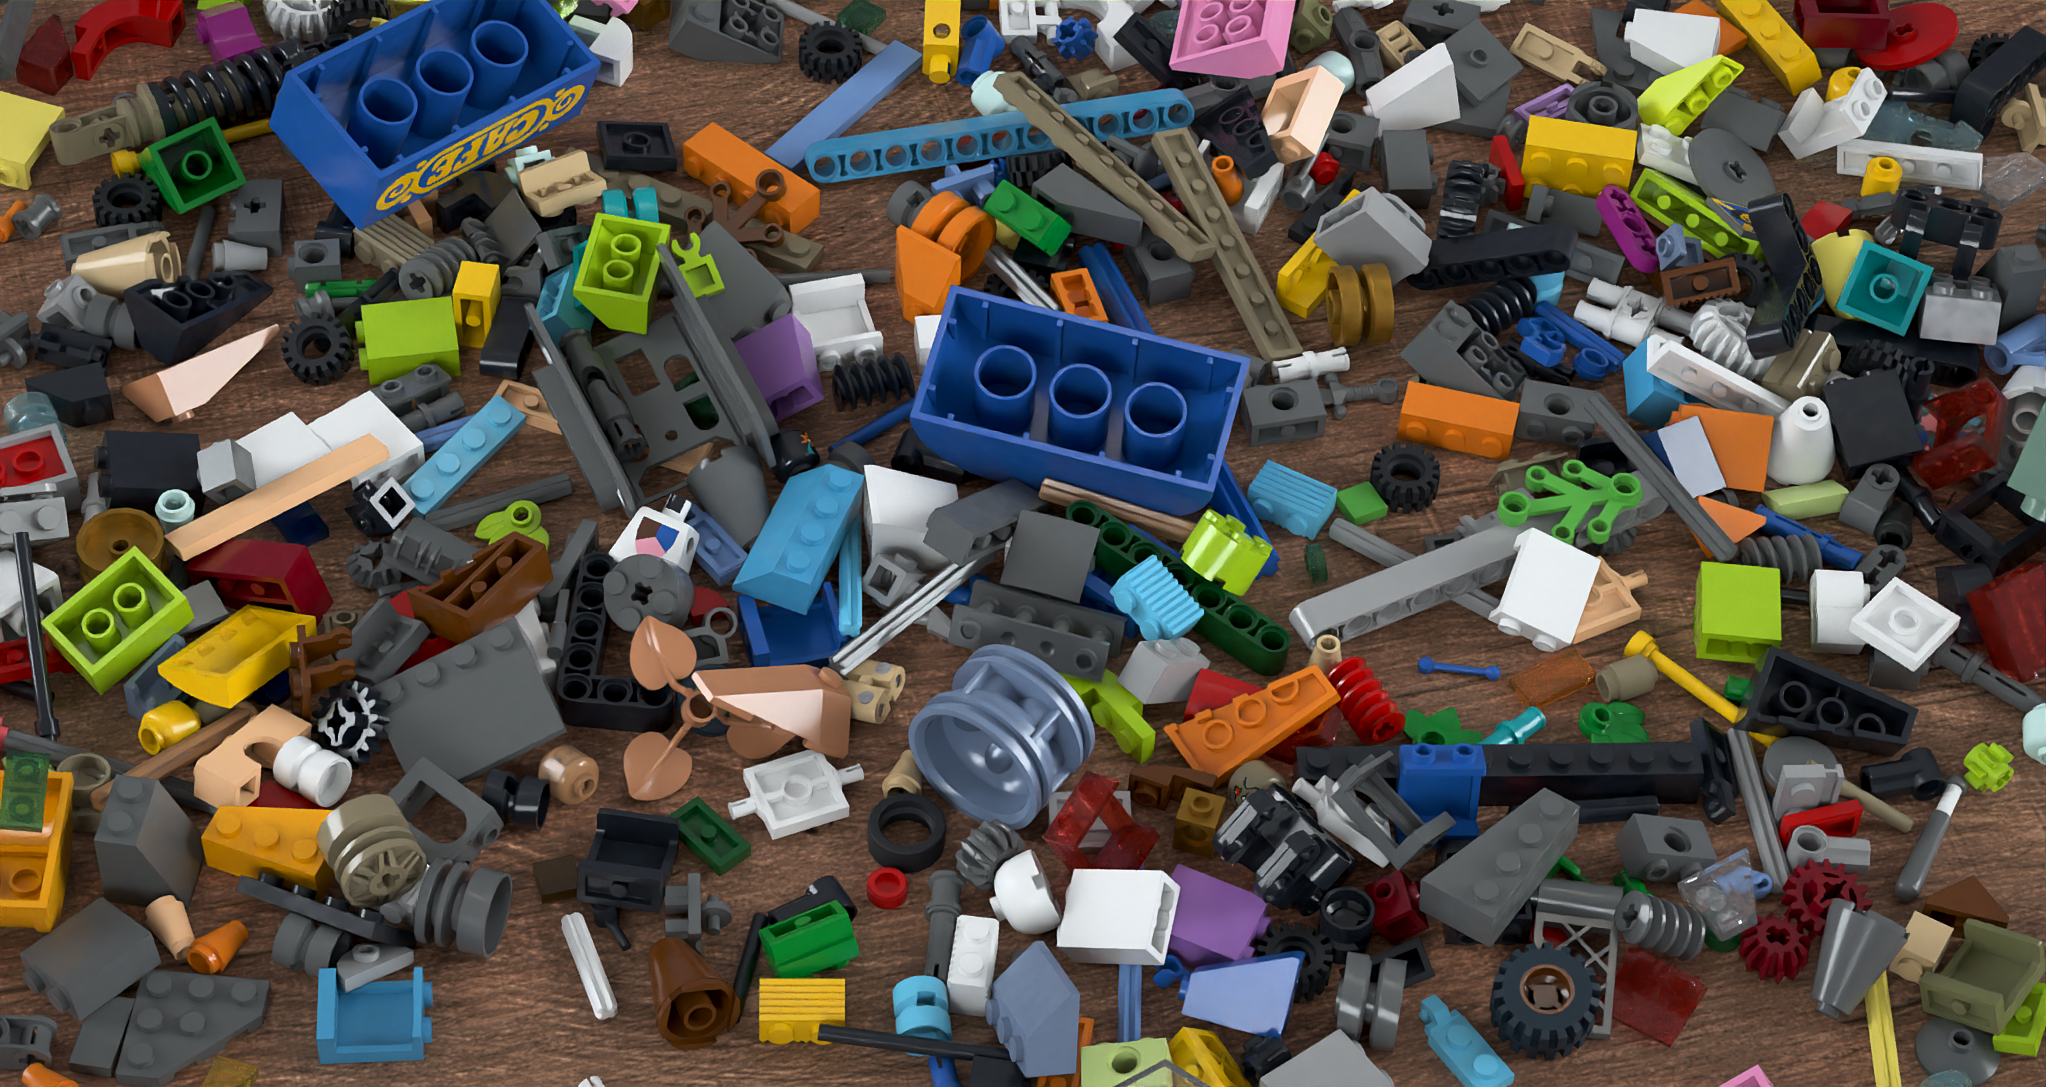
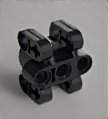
M1920 184L1917 185L1916 190L1900 189L1890 221L1893 226L1905 231L1899 254L1916 260L1922 239L1958 248L1951 275L1954 280L1968 281L1977 249L1991 250L1995 248L2003 215L1994 209L1988 208V201L1971 197V201L1966 202L1934 194L1936 188Z
M1273 782L1267 789L1257 790L1248 796L1216 832L1212 840V846L1221 854V858L1224 861L1230 862L1233 866L1240 863L1256 874L1253 890L1257 897L1281 910H1288V908L1296 909L1303 917L1313 915L1321 909L1324 896L1334 888L1341 887L1357 866L1356 859L1342 845H1338L1318 824V819L1304 804H1300L1284 788Z

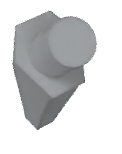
M934 605L930 611L925 612L913 624L927 626L929 634L948 641L952 620Z

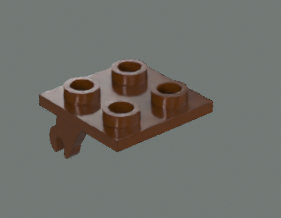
M297 625V642H289L290 666H296V668H289L290 693L293 692V698L298 697V699H292L293 715L311 723V695L355 677V661L348 658L339 659L334 664L308 668V664L341 649L351 647L352 631L350 629L340 627L327 634L306 637L305 625Z

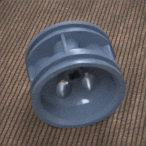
M991 644L977 649L957 670L953 678L951 692L935 695L916 714L909 726L908 739L912 755L920 771L930 785L950 805L979 823L985 820L991 822L998 819L1002 823L1008 824L1014 830H1018L1031 823L1047 805L1051 796L1060 785L1071 777L1091 755L1095 745V731L1090 714L1083 701L1072 686L1057 671L1026 651L1012 646Z

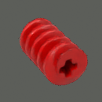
M1358 656L1349 657L1335 666L1328 674V681L1341 698L1340 701L1335 703V706L1340 710L1344 719L1348 721L1351 729L1356 732L1361 743L1366 745L1381 744L1395 737L1403 729L1406 722L1404 714L1398 712L1395 702L1389 701L1390 696L1388 692L1382 690L1381 682L1374 678L1371 668L1366 667V662L1363 658Z

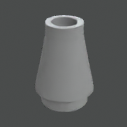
M224 239L222 243H213V272L242 269L247 271L266 270L267 248L250 246Z

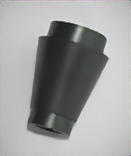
M1901 501L1893 503L1874 532L1878 546L1890 544L1904 551L1912 544L1913 509L1908 503Z

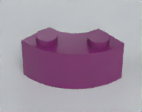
M233 1L196 13L199 21L198 24H195L196 35L201 45L207 44L215 63L214 68L220 60L228 59L233 63L235 57L239 54L245 53L251 57L255 49H266L254 30L246 6L240 2Z

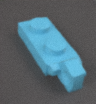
M1435 994L1421 1001V1009L1418 1016L1426 1024L1424 1031L1428 1036L1427 1044L1464 1087H1507L1513 1083L1515 1074L1463 1015L1461 1016L1456 1009L1449 1012L1447 1005Z

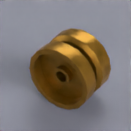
M1385 263L1363 264L1358 274L1352 265L1330 266L1326 281V308L1329 331L1335 347L1357 346L1361 336H1363L1367 344L1390 343L1394 328V300L1391 279Z
M116 508L96 514L85 522L76 536V553L80 565L82 586L85 587L134 546L167 577L169 565L167 553L165 552L164 533L158 521L141 510Z

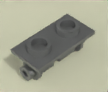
M433 362L421 365L414 371L397 379L385 381L381 386L370 391L399 418L413 411L411 403L413 399L416 400V405L422 402L427 405L445 397V394L450 392L448 383L453 380L452 377Z

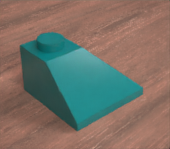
M1864 239L1835 309L1904 337L1934 268Z

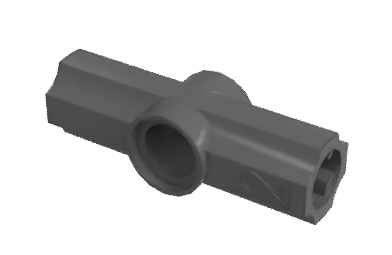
M1211 75L1210 82L1182 90V92L1193 106L1194 118H1197L1245 85H1248L1255 100L1269 96L1276 80V75H1264L1252 79ZM1182 104L1172 106L1174 114L1181 110Z

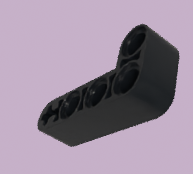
M2026 25L1969 73L1957 91L1948 120V127L1978 144L1982 143L1993 128L1999 108L2046 67V35Z

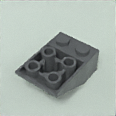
M673 0L668 47L699 61L779 64L782 57L785 13L755 0Z
M1452 299L1418 331L1400 353L1426 381L1448 389L1512 402L1523 388L1524 380L1530 379V376L1525 372L1524 366L1517 359L1511 358L1499 346L1496 338L1492 334L1483 331L1472 320L1470 313L1464 307L1457 305Z

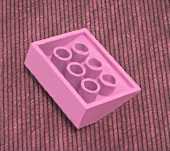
M1182 0L1169 66L1172 70L1246 79L1264 75L1270 76L1276 72L1283 71L1296 0Z

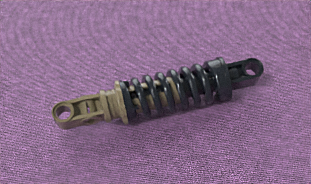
M337 33L302 46L298 38L293 35L287 37L284 41L273 44L270 52L264 48H258L253 51L251 57L245 53L237 55L233 63L228 59H223L217 62L215 68L210 65L201 66L197 74L190 70L181 73L179 80L173 76L165 77L160 86L157 82L139 83L136 87L137 97L128 100L121 98L116 100V104L53 122L49 126V131L57 162L67 166L76 165L87 159L111 153L128 146L131 148L139 147L141 142L148 140L157 143L182 131L181 129L189 128L212 116L215 117L219 126V117L224 116L228 124L232 125L238 121V111H242L247 119L256 116L255 100H258L263 112L270 113L274 109L272 95L276 94L277 96L287 71L355 37L350 33Z

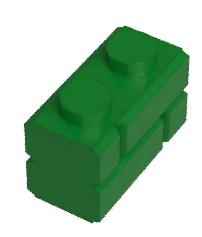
M1005 179L998 184L983 208L984 211L1051 257L1055 255L1072 229V226L1059 215Z
M837 900L758 931L769 969L775 978H811V974L824 969L829 971L842 969L849 964V959L860 954L849 915Z

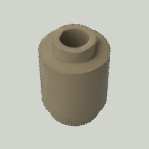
M1642 654L1605 665L1602 671L1597 672L1595 676L1598 692L1606 702H1622L1654 690L1655 682L1658 680L1655 664L1652 660L1646 659Z

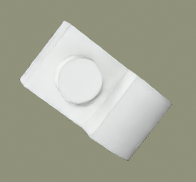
M574 15L568 23L569 27L602 63L595 79L621 87L633 69V39L630 28L622 20L613 16L605 25Z

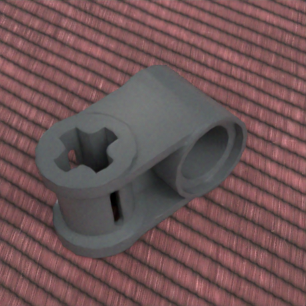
M1884 463L1871 465L1856 488L1846 498L1838 521L1875 537L1876 527L1894 503L1893 493L1898 487L1900 480L1897 470L1891 465Z
M0 1015V1069L25 1071L29 1065L36 1062L43 1064L49 1069L52 1063V1055L49 1052L51 1040L56 1037L58 1029L56 1022L41 1015Z

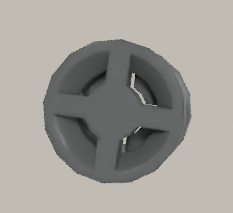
M324 289L316 291L314 296L309 298L304 296L294 298V307L300 324L302 321L299 316L305 314L308 320L312 319L311 312H318L321 317H323L325 312L331 314L333 319L335 318L332 303Z

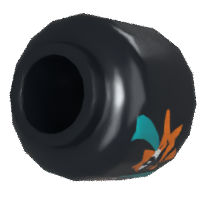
M781 429L778 434L770 438L777 464L770 469L779 483L786 485L789 477L812 470L821 461L819 453L805 431Z

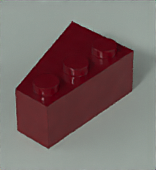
M231 538L193 557L185 568L193 585L209 580L223 605L236 610H240L248 604L315 616L316 627H318L323 619V614L328 612L334 602L306 545Z

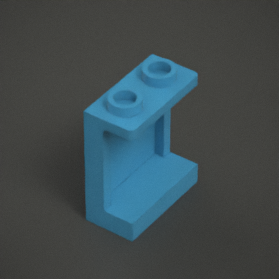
M414 967L413 980L370 982L347 993L338 985L336 968L319 969L316 1034L319 1063L424 1060V1043H432V1018L425 1017V1008L433 1007L432 982H424L423 967Z

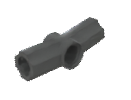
M1352 6L1341 8L1337 14L1333 15L1331 27L1346 54V58L1349 59L1353 66L1355 92L1361 95L1364 100H1367L1366 90L1385 79L1379 53L1380 37L1377 33L1368 29L1359 11H1355Z

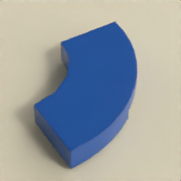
M1544 317L1523 318L1519 320L1515 331L1524 337L1519 350L1545 367L1559 364L1567 349L1566 344H1563L1565 337L1562 332Z

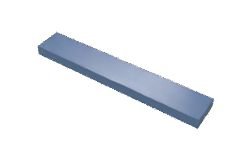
M894 40L763 154L792 173H798L806 166L804 155L809 145L821 140L838 138L923 64V54Z

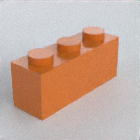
M1409 381L1400 413L1397 438L1507 461L1515 434L1520 403Z

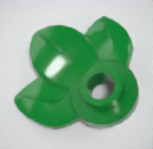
M1619 701L1607 706L1598 702H1590L1584 705L1579 712L1578 727L1581 733L1590 739V743L1651 742L1646 730L1640 726L1646 716L1634 705Z
M1454 707L1441 710L1429 718L1414 709H1410L1405 715L1406 722L1403 732L1412 742V745L1418 743L1430 745L1467 743L1475 745L1482 741V733L1474 730H1461L1460 720Z

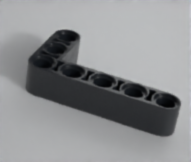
M1786 191L1748 202L1749 219L1772 272L1771 278L1746 330L1747 345L1755 360L1792 351L1795 348L1822 286V274L1818 261L1792 199Z
M593 552L586 555L580 563L556 685L559 712L566 725L641 733L665 732L674 722L673 690L670 685L666 684L659 690L651 691L640 685L635 678L601 675L612 621L604 603L603 581L616 564L613 557L609 554Z

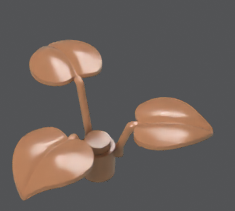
M646 616L642 620L633 636L630 647V667L635 679L646 689L651 691L659 690L669 683L673 690L686 696V700L681 706V716L685 723L671 742L661 733L646 732L638 735L629 743L623 757V770L628 794L632 799L655 801L678 791L691 774L692 758L686 751L676 746L691 727H704L714 717L721 723L730 725L726 734L727 742L736 754L745 759H764L774 754L796 736V734L789 731L784 737L772 732L771 727L763 723L757 716L748 721L729 712L730 717H726L722 713V709L709 703L700 690L694 692L692 688H686L678 684L676 680L688 677L695 667L697 659L695 646L684 632L652 616Z

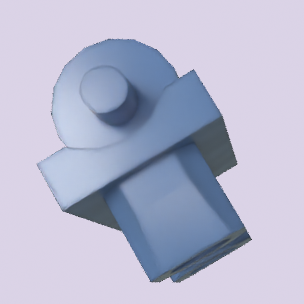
M951 164L945 167V178L931 183L933 195L936 196L940 192L951 191L970 204L977 203L980 209L984 208L985 203L996 189L994 186V170L990 164L963 172L960 171L956 164Z

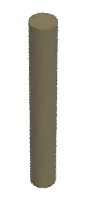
M1809 759L1805 765H1816L1818 763ZM1844 779L1839 795L1849 801L1858 799L1864 810L1903 833H1907L1911 829L1914 822L1912 818Z

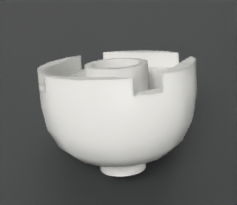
M1032 849L1027 850L1006 861L997 871L994 879L996 896L989 899L998 921L1007 919L1014 930L1023 934L1036 935L1059 927L1062 923L1063 915L1057 899L1054 900L1049 880L1034 851L1032 852Z

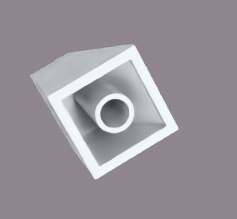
M864 465L863 520L870 564L876 553L895 556L897 552L918 562L916 568L920 571L943 570L952 563L951 560L923 543V540L928 531L926 523L930 514L936 508L958 500L956 485L876 465Z
M6 549L0 552V643L26 637L15 553ZM33 562L41 621H43L64 603L59 576L53 571Z

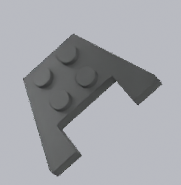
M1592 7L1589 21L1590 26L1593 28L1592 39L1593 45L1596 46V61L1608 68L1605 76H1599L1601 86L1612 88L1613 83L1629 90L1638 99L1656 79L1665 75L1632 58L1630 43L1625 42L1623 38L1617 37L1622 13Z

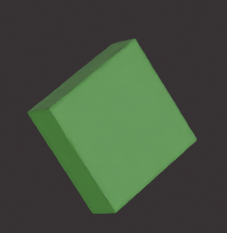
M1369 481L1337 492L1336 505L1346 519L1356 526L1387 515L1388 506Z

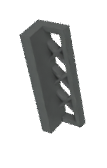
M1489 209L1481 233L1506 230L1509 222L1523 227L1542 224L1525 220V218L1500 209ZM1578 238L1570 268L1565 271V275L1589 284L1595 277L1598 280L1617 286L1623 269L1629 268L1630 262L1625 254Z

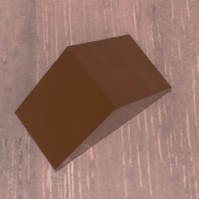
M1974 875L1927 896L1921 913L1954 928L1951 936L1965 939L1963 924L1968 918L1990 923L2004 929L2007 928L2009 916Z

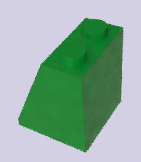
M214 116L146 147L136 157L146 177L152 179L153 184L158 186L160 197L178 214H183L247 183Z

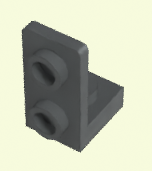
M1534 184L1525 220L1540 224L1565 223L1574 227L1578 233L1596 237L1599 235L1603 218L1595 206L1596 199Z

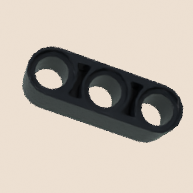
M503 295L481 351L479 363L481 375L516 381L520 380L535 341V336L530 329L531 325L523 305L531 302L536 309L539 299Z

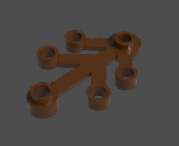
M775 169L762 171L755 181L757 192L729 219L728 204L733 199L730 185L725 181H717L711 185L709 193L713 201V220L718 222L740 244L764 242L769 248H777L783 244L785 235L782 227L777 223H768L764 227L743 228L768 202H776L785 195L787 186L783 175ZM771 186L778 187L776 190L772 192H766L767 189ZM720 190L727 191L723 197L715 196ZM692 206L684 213L688 245L691 243L690 233L695 232L699 235L708 223L704 209L699 206ZM695 215L702 216L698 222L690 221ZM771 232L779 233L774 239L767 238ZM745 248L759 262L756 252L753 249Z

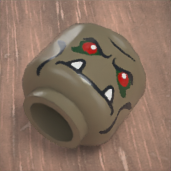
M1253 760L1244 763L1234 771L1228 784V796L1230 801L1239 807L1248 796L1257 790L1267 789L1272 782L1278 784L1287 792L1288 785L1286 780L1265 762Z

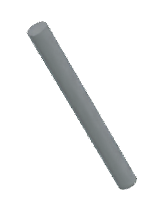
M766 0L767 6L774 7L776 10L811 26L817 22L820 26H824V21H830V25L835 26L836 21L790 0ZM860 33L862 49L872 54L878 55L888 46Z

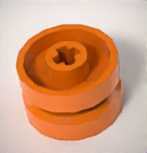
M944 191L931 198L921 209L912 224L911 230L961 256L960 285L971 279L982 267L985 258L984 252L987 249H991L994 244L997 225L995 218L976 206L970 207L969 202L955 193Z

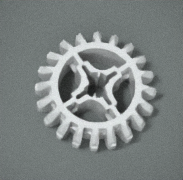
M263 0L265 20L268 26L273 29L274 34H281L284 40L294 35L300 43L302 41L313 43L329 36L327 10L328 8L331 9L330 3L333 0ZM356 20L351 21V22L348 23V24H349V25H352V24L356 23Z
M1721 298L1708 300L1700 307L1692 319L1689 337L1694 341V347L1701 350V355L1738 375L1744 376L1747 380L1752 381L1756 379L1762 381L1777 355L1760 360H1755L1752 357L1746 341V330L1755 309L1754 307L1745 306L1743 302L1735 303L1730 298L1725 300Z

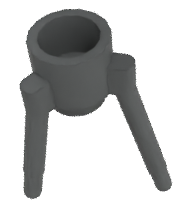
M1327 131L1317 154L1308 157L1299 174L1301 161L1298 160L1293 163L1286 183L1279 192L1282 202L1291 210L1302 211L1306 206L1310 208L1328 189H1332L1336 181L1334 180L1315 194V181L1308 175L1329 137ZM1350 169L1346 173L1353 177L1357 171Z

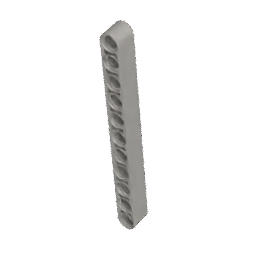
M1639 470L1629 474L1634 475L1640 481L1643 489L1642 500L1638 506L1632 509L1621 510L1611 525L1610 536L1658 517L1669 505ZM1606 504L1591 506L1574 531L1573 547L1579 549L1593 543L1586 536L1588 523L1591 519L1599 517ZM1569 510L1530 516L1517 527H1509L1503 523L1305 600L1291 611L1288 617L1289 622L1307 648L1313 652L1317 639L1322 635H1333L1342 643L1471 592L1476 588H1481L1509 577L1518 552L1513 550L1517 536L1532 527L1550 535L1552 527L1560 524ZM1594 529L1595 531H1598V532H1604V531H1602V530H1600V529ZM1558 535L1560 538H1567L1563 535Z

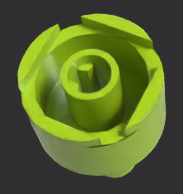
M1207 509L1182 546L1179 554L1182 555L1181 559L1189 567L1212 582L1215 579L1225 583L1223 589L1235 595L1244 596L1270 557L1269 554L1273 550V546L1256 535L1251 538L1244 533L1246 525L1235 517L1227 514L1224 518L1214 510Z

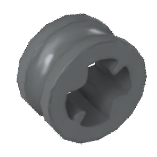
M1508 114L1501 121L1495 136L1505 135L1511 149L1514 150L1525 135L1527 123L1522 120L1516 122L1515 116Z

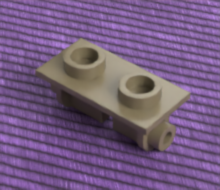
M1545 451L1533 456L1532 460L1519 463L1518 459L1504 461L1496 466L1497 469L1487 482L1488 484L1498 482L1495 485V493L1498 499L1504 493L1514 491L1520 487L1533 495L1534 492L1525 485L1528 468L1535 465L1542 466L1550 474L1561 478L1563 469L1561 464L1568 457V452L1554 455L1553 451ZM1533 477L1536 480H1542L1538 477ZM1545 489V490H1543V491H1541V492H1538V493H1539V494H1540V493H1545V492H1549L1550 490Z

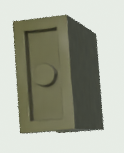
M1968 918L1963 924L1964 943L1941 974L1926 971L1919 980L1923 1011L1999 1036L2046 971L2043 942L2029 935H2023L1990 923Z

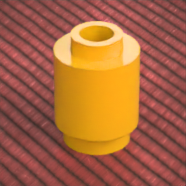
M1889 157L1871 159L1867 164L1860 190L1861 196L1891 191V194H1896L1903 173L1901 165Z

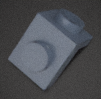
M1672 224L1656 239V252L1659 257L1661 271L1664 272L1704 263L1701 239L1684 236L1682 224Z

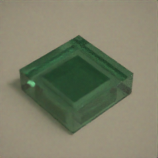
M853 0L837 15V21L842 22L845 26L848 24L852 26V29L867 36L886 20V10L866 0Z

